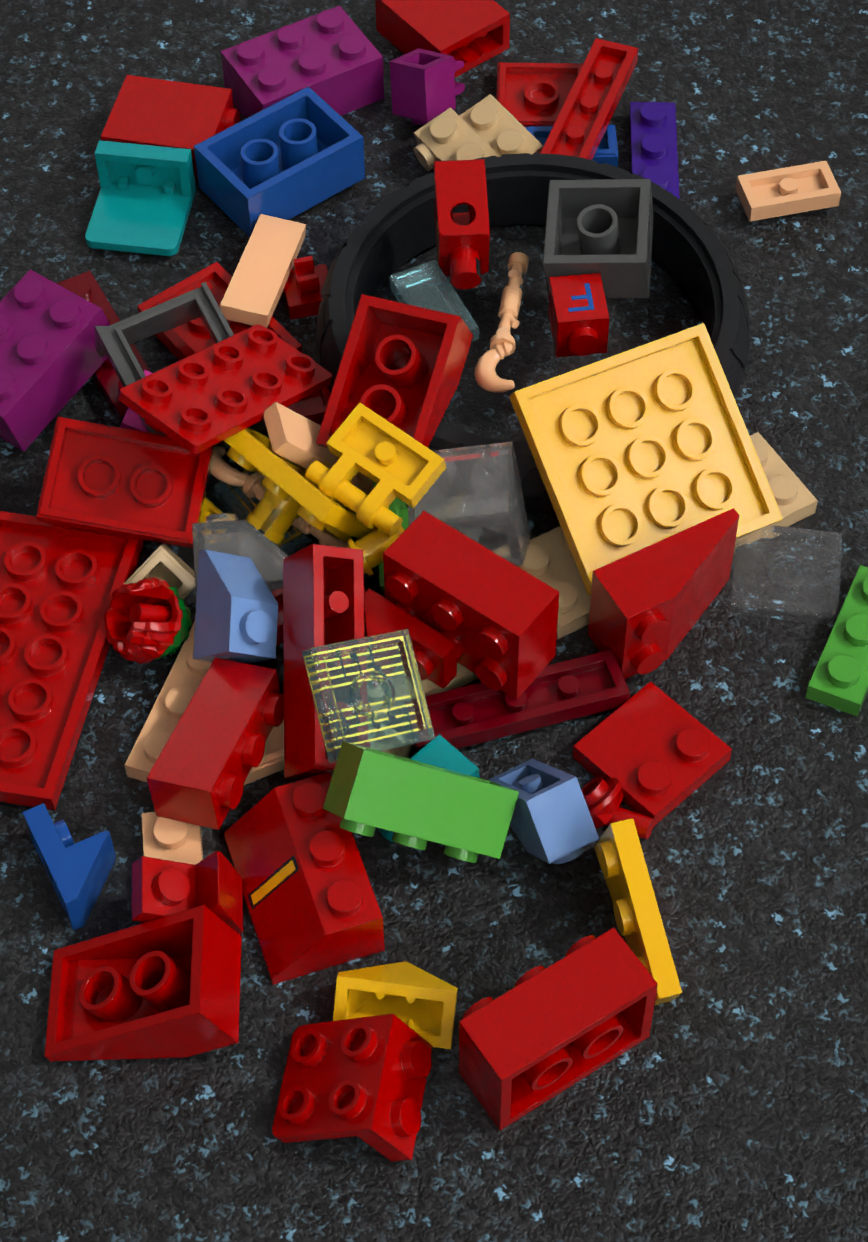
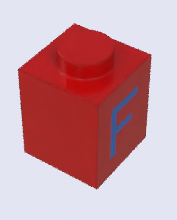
M590 273L549 277L548 315L556 358L607 353L609 313L601 274Z

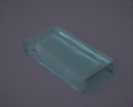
M435 259L389 276L390 289L400 303L461 316L473 334L472 342L479 339L478 325Z

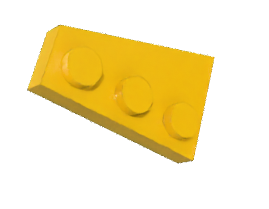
M634 819L610 823L594 846V850L613 901V911L620 934L625 936L627 945L658 983L655 1005L671 1002L682 994Z

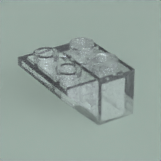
M513 441L434 450L433 452L444 458L447 468L414 509L408 505L409 526L423 511H426L516 566L523 565L531 535Z

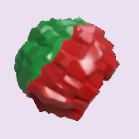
M155 577L145 578L136 583L124 584L112 592V601L109 603L110 606L106 609L104 616L105 630L107 631L106 638L109 644L113 645V649L120 653L124 659L135 661L138 664L150 663L154 659H160L168 654L175 653L180 644L188 639L189 627L191 626L190 608L186 606L185 600L179 597L177 588L170 587L165 580Z

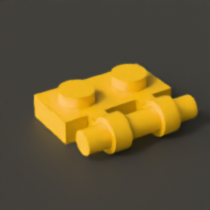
M359 402L326 442L329 451L339 458L337 462L329 469L318 460L314 461L307 469L305 478L318 486V490L332 501H339L357 513L356 520L369 529L377 527L387 535L393 536L401 527L403 519L389 510L390 504L397 497L414 509L447 467L444 458ZM358 472L377 483L369 495L351 484V480Z

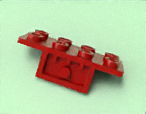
M256 324L121 388L118 399L144 418V423L158 433L163 432L190 453L198 454L263 420L265 410L273 403L277 402L288 407L329 386L332 373L317 364L310 356L301 353L282 340L274 331Z

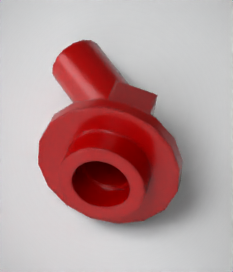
M596 777L581 788L596 829L604 825L609 826L610 823L633 818L638 837L646 840L650 837L654 827V818L619 807L624 794L621 791L622 785L618 778L613 777L604 780L602 777Z

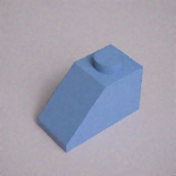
M210 550L199 551L193 659L213 662L216 657L246 664L276 659L278 603L252 559Z
M532 758L489 779V781L519 791L510 826L526 851L549 864H562L576 859L583 853V847L599 840L576 776Z

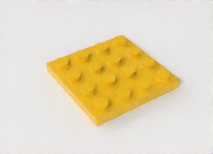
M704 323L517 390L509 396L588 596L591 595L592 574L594 570L734 508L740 515L736 538L783 519Z

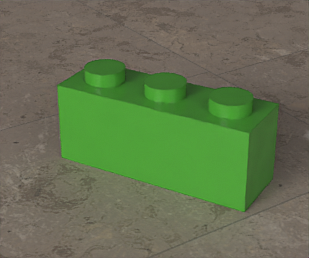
M342 741L323 809L341 817L339 827L344 830L373 837L377 827L393 831L392 841L425 850L427 842L432 841L445 845L443 854L459 860L476 863L479 854L500 859L519 791L493 781Z

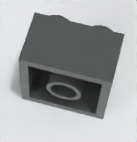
M651 179L550 180L543 259L548 298L549 277L590 273L601 274L605 298H649L654 217Z

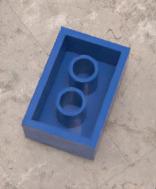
M309 87L194 146L199 188L249 237L260 214L289 220L365 179L363 136Z

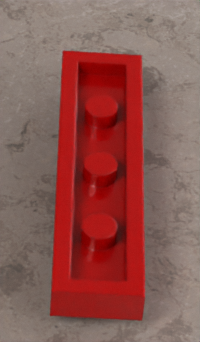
M595 38L540 154H558L589 160L593 159L638 62L639 48Z

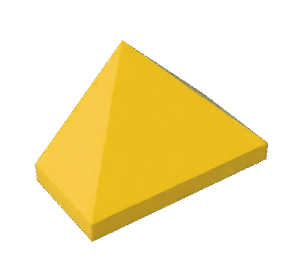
M407 961L342 971L337 975L333 1021L395 1014L433 1047L451 1049L458 988Z

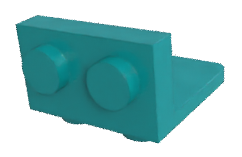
M99 140L95 150V159L101 188L85 234L87 246L93 249L151 255H175L179 251L196 193L191 149Z

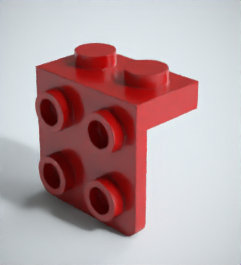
M395 1014L299 1026L292 1035L273 1121L272 1134L283 1143L357 1136L391 1162L412 1160L416 1135L421 1127V1107L427 1076L432 1066L431 1052L433 1046Z

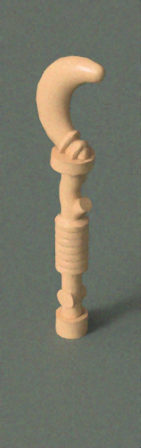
M521 252L512 253L509 257L508 286L503 289L498 312L501 321L496 334L491 337L490 350L486 351L478 359L475 366L474 374L477 384L484 390L492 393H502L515 388L514 381L500 378L496 374L495 368L500 359L503 360L504 356L513 354L516 349V342L513 336H511L510 330L511 327L516 329L519 326V320L517 319L523 295L520 285L523 284L522 275L527 272L529 264L528 256Z
M213 447L210 474L226 484L243 487L242 490L249 498L256 497L261 501L267 490L261 483L265 477L258 472L249 475L247 472L238 471L222 458L226 454L224 447ZM301 516L292 523V526L303 534H312L319 539L321 545L344 548L349 546L348 542L339 539L326 528L321 531L309 524Z

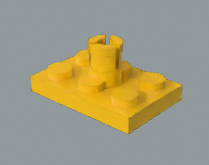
M248 427L223 440L231 446L226 453L228 457L250 472L255 469L265 477L261 483L267 490L255 509L248 514L245 521L257 532L259 529L265 532L263 536L270 541L280 544L289 527L299 516L321 531L326 528L345 542L351 536L360 539L374 530L369 529L356 520L357 513L339 501H332L318 490V486L305 478L307 469L273 453L268 437Z

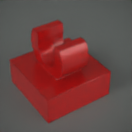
M312 256L293 259L294 270H291L282 292L289 318L293 320L318 315L319 304L323 300L321 292L328 273L326 264L314 266Z

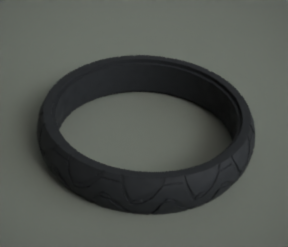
M530 153L503 154L501 157L477 158L485 159L489 228L510 225H546L550 180L645 179L606 163L599 164L597 161L566 155L540 153L531 155ZM432 172L408 183L406 187L403 186L375 206L361 220V225L358 224L350 234L328 270L321 292L323 300L319 304L316 334L320 364L324 369L332 373L331 383L328 386L330 394L361 294L374 296L393 272L409 259L436 244L434 173L432 174ZM651 181L654 214L651 260L665 270L681 286L692 301L701 322L705 324L734 396L738 393L744 377L750 350L749 314L745 291L740 282V277L726 250L709 226L689 206L686 207L680 199ZM458 205L452 209V212H469L468 205ZM440 422L428 448L444 458L447 468L431 486L429 491L454 501L486 509L505 512L517 510L519 513L555 512L527 442L488 438L465 432Z

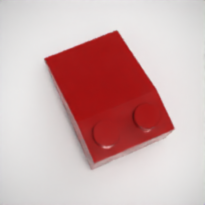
M361 294L316 444L328 448L326 442L360 402L428 448L459 385L472 342L473 334L461 316Z
M734 508L593 571L588 636L600 652L613 650L624 679L637 673H650L657 669L663 661L667 660L729 581L740 517Z
M201 905L54 950L44 1057L51 1062L183 1058L239 1043L242 936L208 907Z

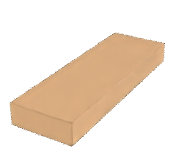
M260 214L221 301L220 309L225 319L253 326L260 324L265 328L268 327L293 268V259L297 258L305 239L306 224Z
M277 402L265 410L263 418L273 453L305 469H308L317 460L329 469L337 462L339 458L331 453L328 448L316 444L321 425ZM360 472L351 480V484L367 495L374 489L373 481Z

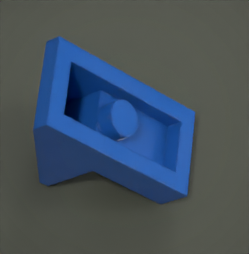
M42 803L22 813L34 848L71 927L75 931L85 926L114 865L116 854L109 831H103L74 844L65 821L62 819L53 823L45 804Z

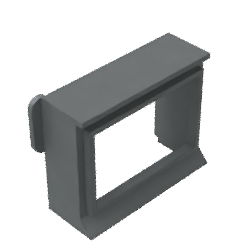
M203 282L201 287L115 324L95 326V348L100 358L107 355L123 387L146 377L129 346L159 332L169 331L201 317L215 344L233 336L234 333L207 283ZM138 415L148 433L167 436L163 432L158 433L144 423L145 419ZM264 419L249 427L259 433L267 431ZM225 441L213 445V447L222 446L225 449L231 447Z

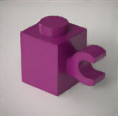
M419 48L389 61L393 114L411 118V122L414 124L425 125L448 108L456 109L455 95H459L465 90V84L455 82L454 73L464 67V61L455 60L454 56Z

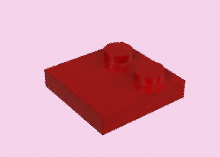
M650 681L573 746V758L595 777H602L604 780L613 777L618 778L622 785L621 791L624 794L622 801L635 812L654 818L655 826L730 761L732 748Z

